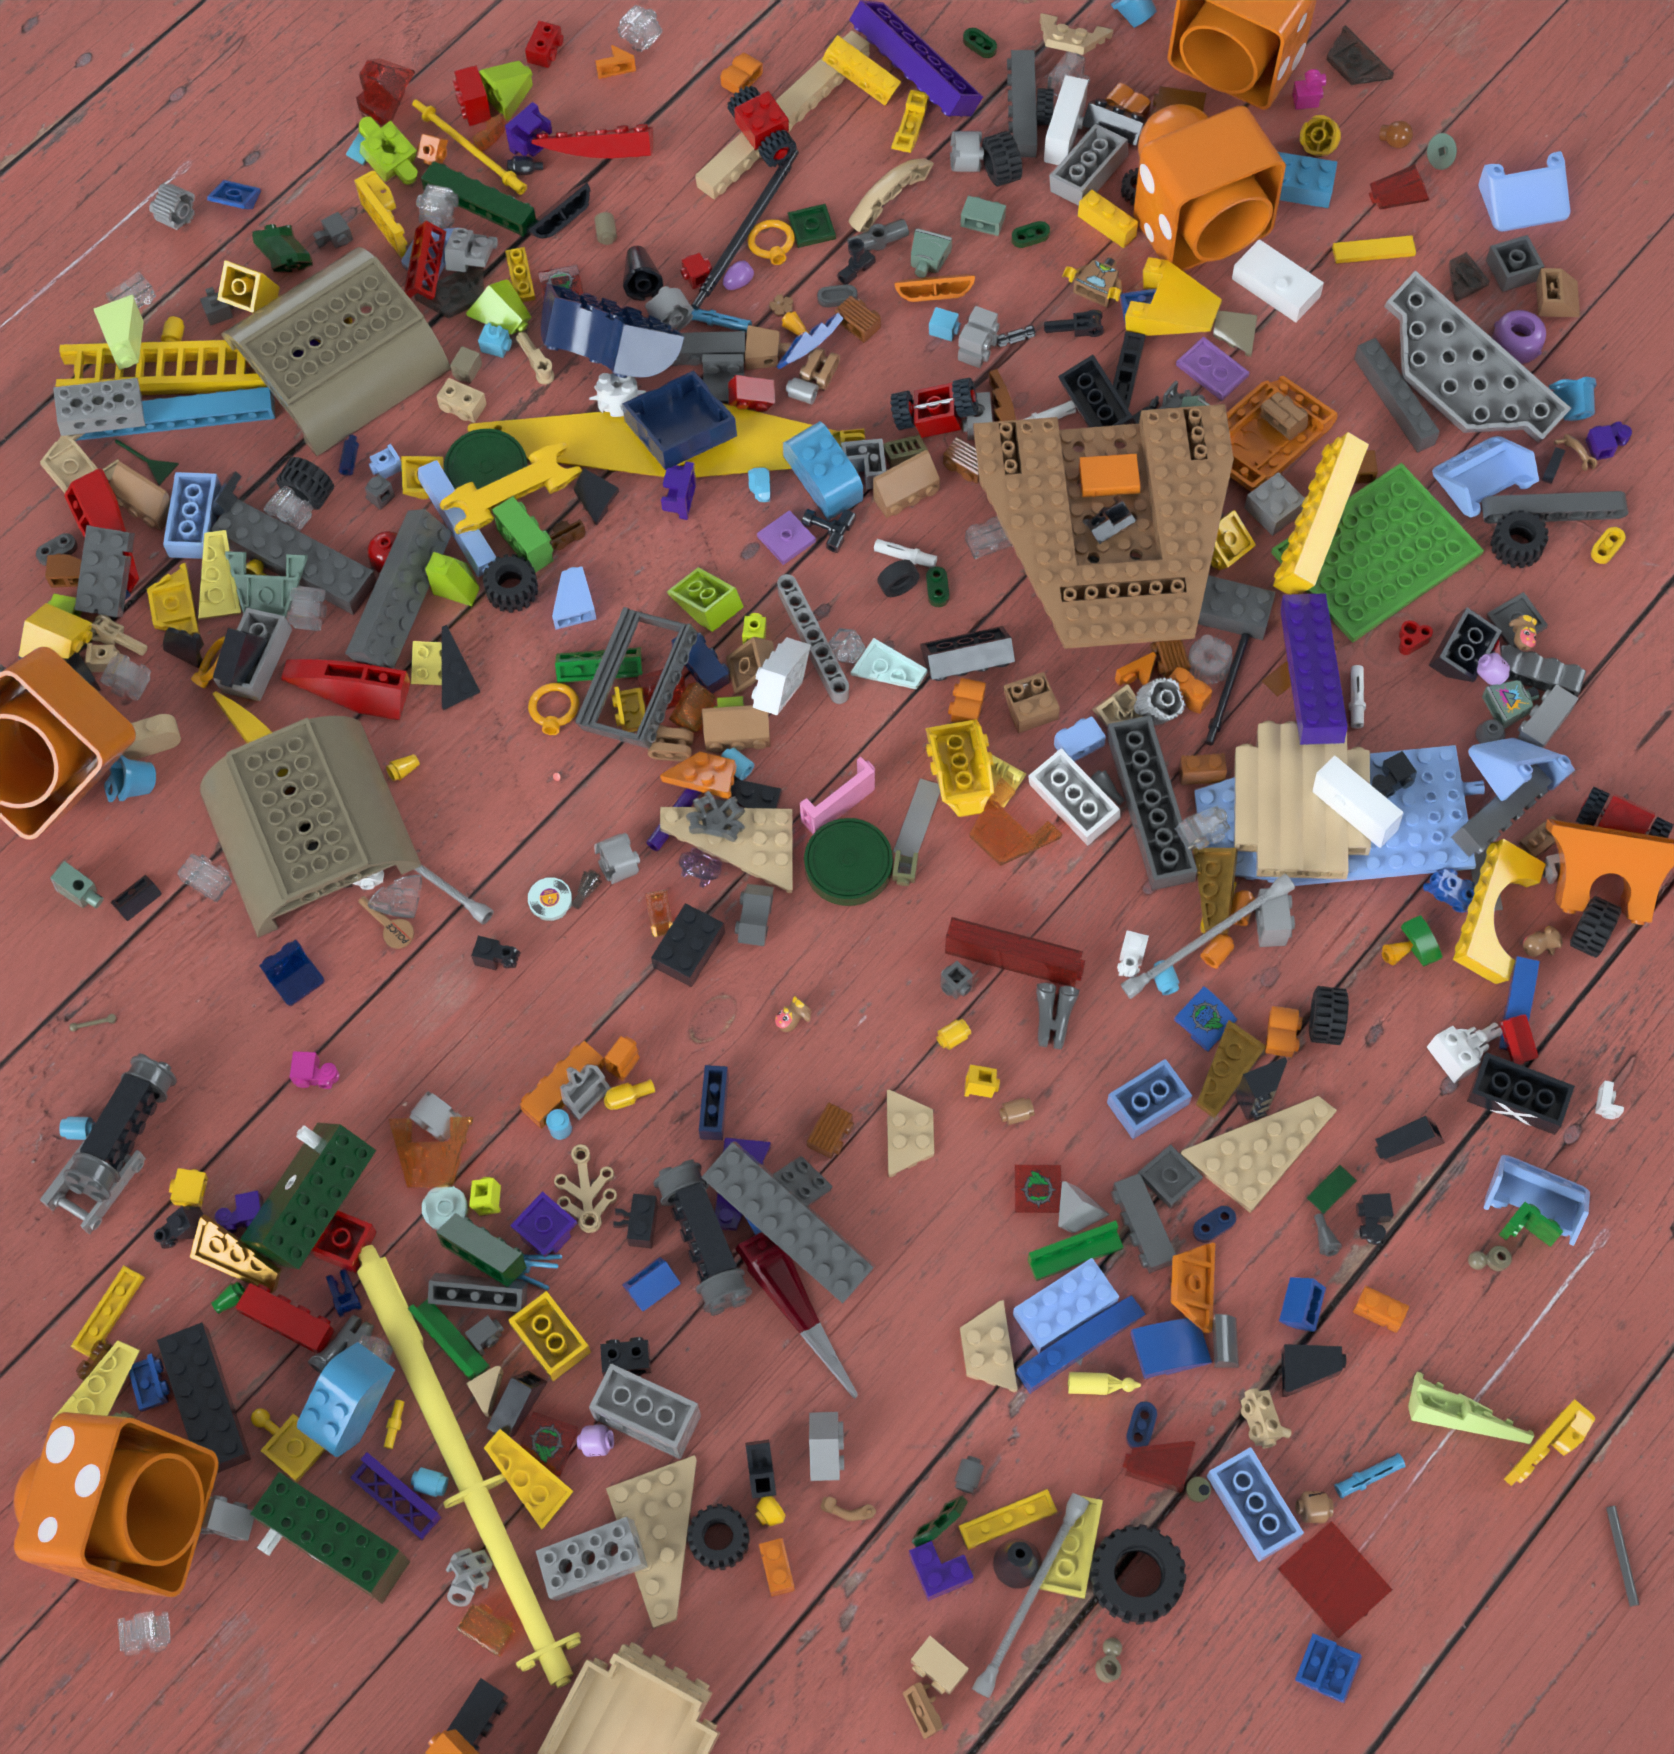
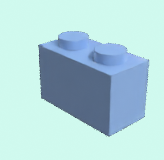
M1091 716L1087 719H1080L1069 729L1064 728L1057 732L1054 746L1057 751L1062 748L1075 762L1103 747L1106 736Z

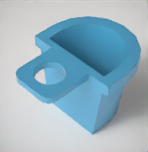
M1115 0L1110 4L1114 10L1118 9L1133 28L1144 23L1157 12L1152 0Z
M1595 378L1562 379L1549 385V389L1554 390L1553 393L1571 408L1563 417L1564 420L1577 421L1589 418L1595 414L1594 388L1597 386Z
M122 755L109 768L111 774L104 784L109 802H113L116 796H118L119 801H125L128 797L150 794L156 782L154 765L151 762L130 760ZM111 784H112V787H113L112 794H111V791H110V785H111Z

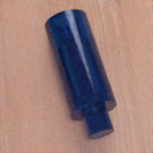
M349 435L348 440L344 441L338 469L342 475L350 476L354 472L359 448L355 435Z

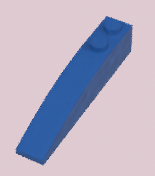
M1131 1295L1017 1368L1016 1375L1029 1394H1031L1146 1314Z

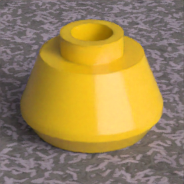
M773 1496L762 1497L755 1507L757 1512L754 1515L762 1526L767 1524L771 1527L781 1524L785 1520L786 1515Z

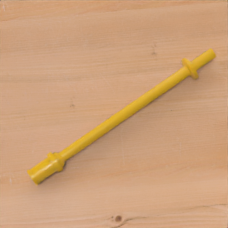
M417 99L413 101L412 105L422 113L423 121L428 122L431 120L502 177V183L505 186H510L519 195L526 191L527 184L518 179L513 171H505L438 117L434 106L426 107Z

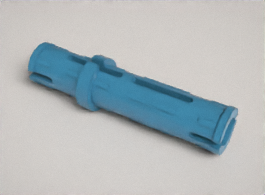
M693 309L694 311H692V320L707 323L708 326L717 325L745 331L746 333L748 325L752 326L751 320L716 313V310Z
M1396 1453L1394 1456L1360 1473L1358 1471L1352 1473V1477L1334 1484L1338 1496L1343 1499L1357 1490H1365L1367 1485L1401 1468H1405L1406 1465L1402 1456Z

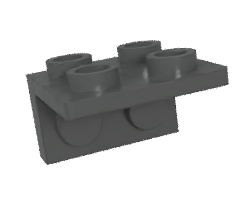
M702 354L703 382L708 386L715 398L722 403H729L728 382L735 375L744 376L743 354Z
M802 1156L773 1174L808 1206L832 1189V1185Z

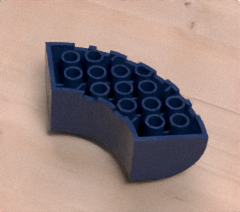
M547 283L541 316V338L548 349L555 351L563 349L588 357L590 362L605 365L615 373V376L621 378L657 375L671 366L678 357L684 336L676 329L671 331V325L661 322L660 319L652 315H648V318L644 317L642 311L630 306L621 308L615 301L602 298V301H599L596 296L584 292V294L578 295L570 288Z

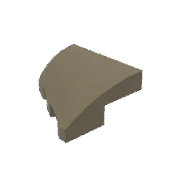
M1218 310L1214 323L1213 337L1220 341H1225L1232 348H1235V346L1246 352L1245 355L1247 357H1251L1257 315Z

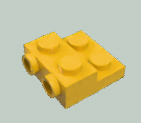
M1235 510L1228 512L1220 519L1211 565L1214 568H1218V570L1228 568L1256 546Z

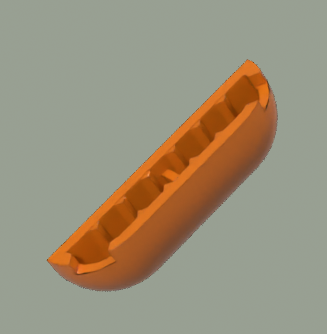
M961 274L907 279L894 282L897 293L910 302L959 298L971 289L975 281V275Z

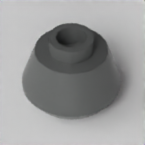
M1493 719L1479 724L1475 733L1476 739L1480 744L1502 740L1506 736L1503 725Z

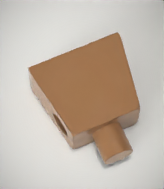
M748 325L745 350L746 370L776 367L779 363V355H784L792 343H780L779 331Z

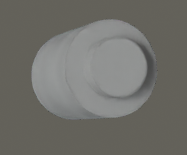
M794 377L793 380L788 381L786 392H788V397L812 405L818 393V385Z

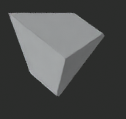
M1066 1181L1062 1182L1058 1227L1071 1233H1076L1110 1215L1080 1188Z

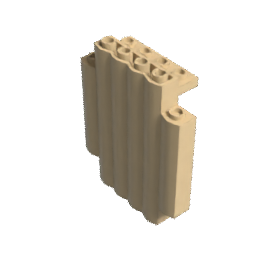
M1264 721L1258 724L1256 747H1253L1251 744H1242L1236 747L1234 848L1237 851L1256 852L1257 877H1281L1287 874L1289 878L1347 879L1349 872L1348 855H1369L1371 840L1312 792L1317 772L1334 756L1370 784V751L1364 750L1362 747H1353L1351 750H1347V732L1345 743L1300 745L1297 722L1288 721L1284 724H1276L1274 721Z
M631 1642L630 1646L623 1644L619 1652L613 1654L609 1662L612 1664L609 1670L607 1669L608 1664L598 1658H595L594 1661L586 1660L537 1754H710L720 1732L716 1730L717 1725L705 1718L703 1722L699 1721L713 1692L708 1690L710 1685L702 1680L696 1679L693 1682L686 1678L688 1673L676 1666L673 1670L666 1667L664 1659L654 1654L651 1658L643 1654L644 1648L633 1642Z

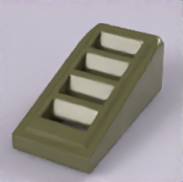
M920 435L883 444L884 456L891 468L928 450ZM917 442L920 449H916L914 443ZM910 445L912 451H909L907 446Z

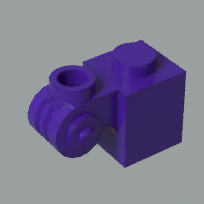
M1615 422L1611 426L1593 427L1589 430L1585 440L1591 456L1596 460L1613 457L1618 445L1624 446L1628 443L1632 435V429L1622 424V422Z
M258 1190L235 1195L236 1210L231 1213L227 1208H220L215 1214L216 1222L230 1233L236 1232L239 1227H246L247 1229L264 1204L263 1197Z

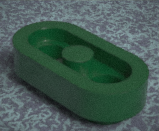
M968 28L964 31L963 43L965 46L983 58L995 56L997 52L995 40L977 28Z
M1037 221L1017 227L1012 231L1011 242L1018 248H1025L1044 242L1050 236V226L1046 222Z
M932 567L926 573L928 601L934 607H943L949 601L947 572L942 567Z

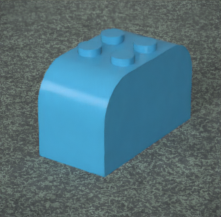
M817 422L783 442L784 458L827 521L863 501V485L856 469L822 422Z
M359 1342L336 1355L318 1377L298 1419L297 1429L334 1457H339L361 1441L395 1369Z

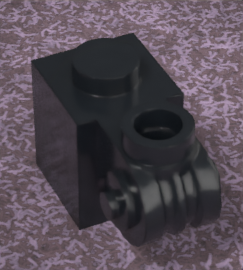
M1401 751L1383 761L1382 772L1385 776L1376 775L1372 780L1371 786L1386 798H1390L1395 794V790L1410 787L1415 782L1417 771L1404 752Z
M478 935L471 956L476 966L496 970L498 963H501L506 969L516 968L521 952L513 946L501 945L499 940Z
M1390 1193L1362 1195L1359 1203H1356V1213L1358 1217H1361L1363 1224L1359 1227L1361 1240L1366 1239L1368 1243L1377 1245L1384 1239L1386 1230L1378 1223L1390 1222L1394 1216Z
M181 1206L166 1219L167 1223L154 1232L155 1241L159 1242L163 1249L174 1247L178 1243V1239H194L200 1217L204 1215L201 1208Z

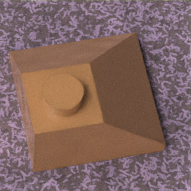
M752 637L726 656L734 694L738 695L758 681L756 679L758 668L763 667L765 660L770 658L772 651H775L772 641Z

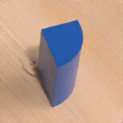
M659 1257L622 1284V1286L635 1304L644 1312L681 1283L667 1262Z
M1290 1277L1279 1322L1295 1329L1315 1332L1326 1287L1314 1278Z

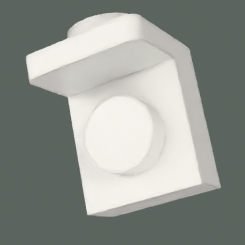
M1604 1081L1599 1087L1595 1113L1602 1115L1606 1119H1615L1621 1116L1624 1112V1107L1613 1105L1616 1091H1613L1614 1082Z

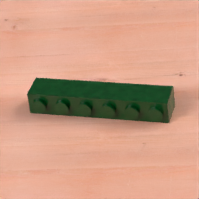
M433 161L421 177L424 191L523 237L527 233L526 228L536 219L534 207L529 203H523L511 195L501 193L496 188L486 186L477 179L473 180L462 172L450 169L445 164Z

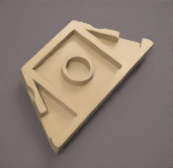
M887 1090L889 1177H894L896 1173L906 1168L909 1169L917 1165L918 1162L925 1161L934 1156L933 1109L894 1091Z
M1004 1300L960 1327L966 1375L976 1380H983L994 1386L998 1385L1010 1389L1009 1391L1017 1392Z

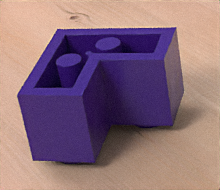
M932 1541L909 1550V1557L928 1601L968 1585L974 1580L965 1555L941 1564Z

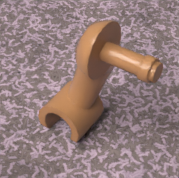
M1565 434L1564 439L1554 440V444L1565 443L1566 446H1570L1578 452L1583 460L1582 469L1584 471L1588 469L1587 463L1592 465V469L1596 467L1597 460L1590 457L1584 446L1574 437Z
M824 1497L820 1505L823 1511L833 1513L847 1521L871 1519L876 1514V1509L870 1504L854 1510H845L836 1505L837 1500L833 1497Z

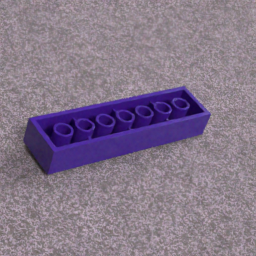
M860 0L849 19L858 32L863 33L869 43L876 45L879 48V52L891 60L893 66L901 69L904 72V76L916 84L917 89L926 93L932 103L942 108L941 111L949 117L972 116L983 96L885 3Z
M1326 593L1283 595L1280 613L1300 745L1345 743L1348 726Z

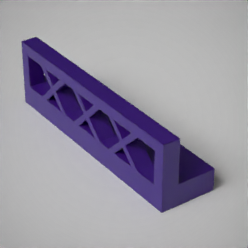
M366 1452L360 1459L363 1464L350 1478L423 1540L442 1517ZM367 1468L374 1472V1483L364 1484L359 1479ZM378 1476L383 1480V1482H378ZM389 1485L392 1487V1498L382 1499L379 1497L378 1486ZM369 1487H375V1492L372 1491ZM396 1492L402 1497H396ZM407 1500L410 1503V1513L399 1514L396 1510V1501ZM386 1502H392L393 1508ZM425 1516L430 1520L421 1532L414 1527V1517ZM406 1517H410V1523L405 1519Z

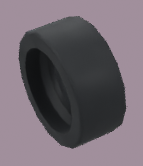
M904 559L887 566L879 574L877 582L887 597H896L911 590L919 581L920 574L910 560Z

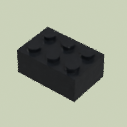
M685 903L651 957L653 968L692 987L724 936V923Z

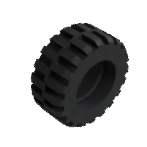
M1131 1524L1126 1525L1124 1529L1112 1531L1111 1535L1105 1537L1097 1548L1091 1563L1090 1582L1093 1585L1092 1591L1094 1596H1097L1099 1599V1605L1103 1609L1106 1608L1112 1617L1115 1618L1117 1616L1122 1619V1622L1128 1624L1129 1622H1136V1625H1140L1148 1621L1152 1623L1160 1617H1164L1176 1605L1184 1590L1183 1587L1186 1582L1184 1569L1186 1565L1184 1559H1181V1551L1178 1546H1174L1171 1543L1172 1539L1168 1535L1163 1536L1160 1534L1161 1530L1155 1527L1152 1530L1148 1529L1147 1525L1139 1524L1138 1527H1133ZM1129 1552H1142L1156 1561L1160 1568L1161 1580L1158 1588L1151 1595L1134 1597L1125 1593L1118 1586L1115 1579V1566L1123 1555Z

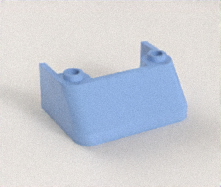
M1502 1155L1485 1196L1484 1209L1488 1210L1490 1205L1500 1209L1507 1207L1508 1204L1519 1208L1524 1202L1533 1204L1541 1211L1543 1216L1547 1219H1553L1560 1225V1229L1563 1230L1561 1235H1570L1569 1244L1574 1246L1589 1214L1590 1191L1582 1185L1519 1159Z

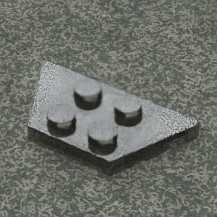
M1346 25L1343 26L1342 32L1334 42V46L1330 49L1326 60L1351 85L1391 80L1394 73Z
M468 266L466 272L458 271L437 281L435 297L432 300L418 293L413 297L416 301L449 319L470 309L484 292V267ZM429 286L424 287V289L429 291Z

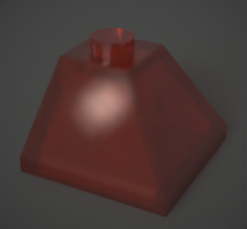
M377 58L366 61L359 73L363 90L398 101L415 71Z

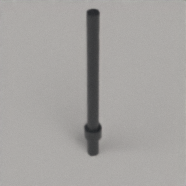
M1244 633L1241 635L1214 717L1210 719L1208 725L1209 732L1205 741L1207 745L1212 746L1214 744L1217 732H1220L1223 725L1222 718L1250 639L1248 634Z

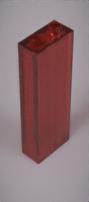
M955 917L951 918L946 934L945 954L1074 988L1076 982L1082 980L1086 960L1082 959L1083 951Z

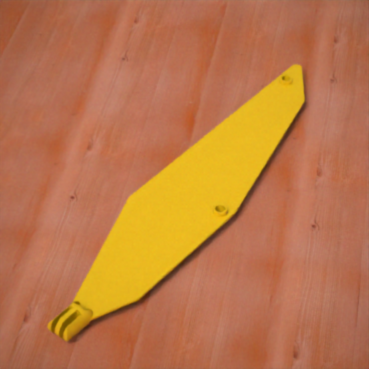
M723 404L735 417L737 437L686 460L687 462L694 463L696 478L748 473L753 468H766L769 471L792 469L783 456V442L812 425L752 410L737 409L735 406ZM606 411L603 413L593 412L472 423L468 426L469 432L478 429H496L511 435L520 443L527 459L533 452L545 446L565 442L568 446L566 452L556 458L557 463L659 477H665L666 473L662 465L627 425L624 416L612 417L610 412ZM864 428L840 431L828 429L840 447L841 442L865 440ZM684 461V462H682V463H679V464H677V465H678V466H685V462H686V461Z

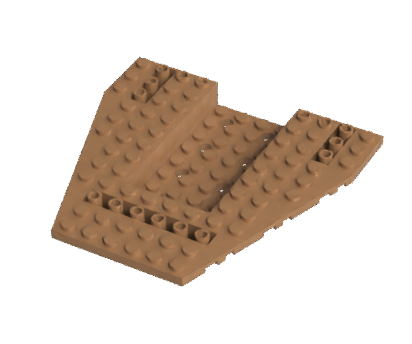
M1225 404L1141 410L1139 424L1059 430L1057 417L973 423L979 483L982 489L985 490L990 504H992L1006 536L1013 545L1018 559L1021 560L1025 573L1038 598L1041 599L1044 610L1049 615L1064 649L1195 638L1234 459ZM1121 442L1124 443L1126 447L1123 449H1119L1115 446V444ZM1082 446L1084 450L1076 452L1073 447ZM1137 454L1140 493L1119 495L1133 517L1136 518V521L1099 544L1089 527L1083 523V520L1092 519L1103 507H1111L1115 503L1113 498L1116 495L1082 497L1081 488L1078 486L1080 483L1079 457ZM1138 553L1141 555V559L1134 560L1130 555ZM1095 556L1099 559V562L1091 563L1088 561V558Z

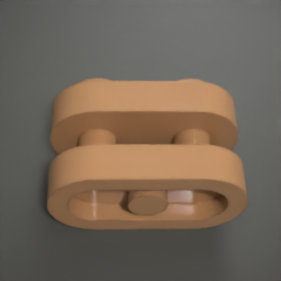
M816 347L810 351L806 366H802L799 376L802 377V380L811 383L813 380H816L818 388L826 390L838 368L840 355L831 352L826 357L825 349ZM824 364L821 372L818 373L820 366Z
M659 725L656 740L648 749V756L657 760L678 762L688 759L692 753V749L688 746L693 744V732L686 727L668 728L667 726Z

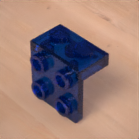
M297 940L286 943L279 952L266 957L262 964L259 965L265 977L288 1006H293L325 982L324 977L307 957Z

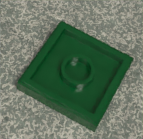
M826 203L787 212L798 248L836 239V233Z

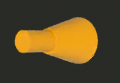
M796 311L788 312L782 318L783 328L797 335H801L805 331L809 334Z
M1411 941L1386 944L1382 947V958L1386 963L1395 965L1410 952L1413 944Z

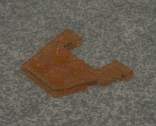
M1003 778L999 779L994 793L989 797L983 812L979 815L969 833V837L1000 866L1057 841L1062 837V833L1049 821L1031 835L1001 806L1015 795V789Z
M450 1117V1141L412 1142V1119H389L407 1188L453 1187L461 1162L459 1157L463 1144L467 1142L465 1138L469 1126H472L473 1117Z

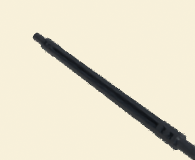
M795 149L796 152L794 154H791L785 161H782L700 287V293L691 305L693 309L698 310L705 298L710 296L792 169L791 165L799 154L797 149Z

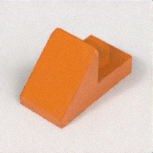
M611 45L612 57L595 60L598 79L636 71L634 55L614 45Z
M1152 652L1117 669L1115 675L1117 684L1119 686L1125 683L1130 684L1137 677L1142 685L1149 683L1156 654Z

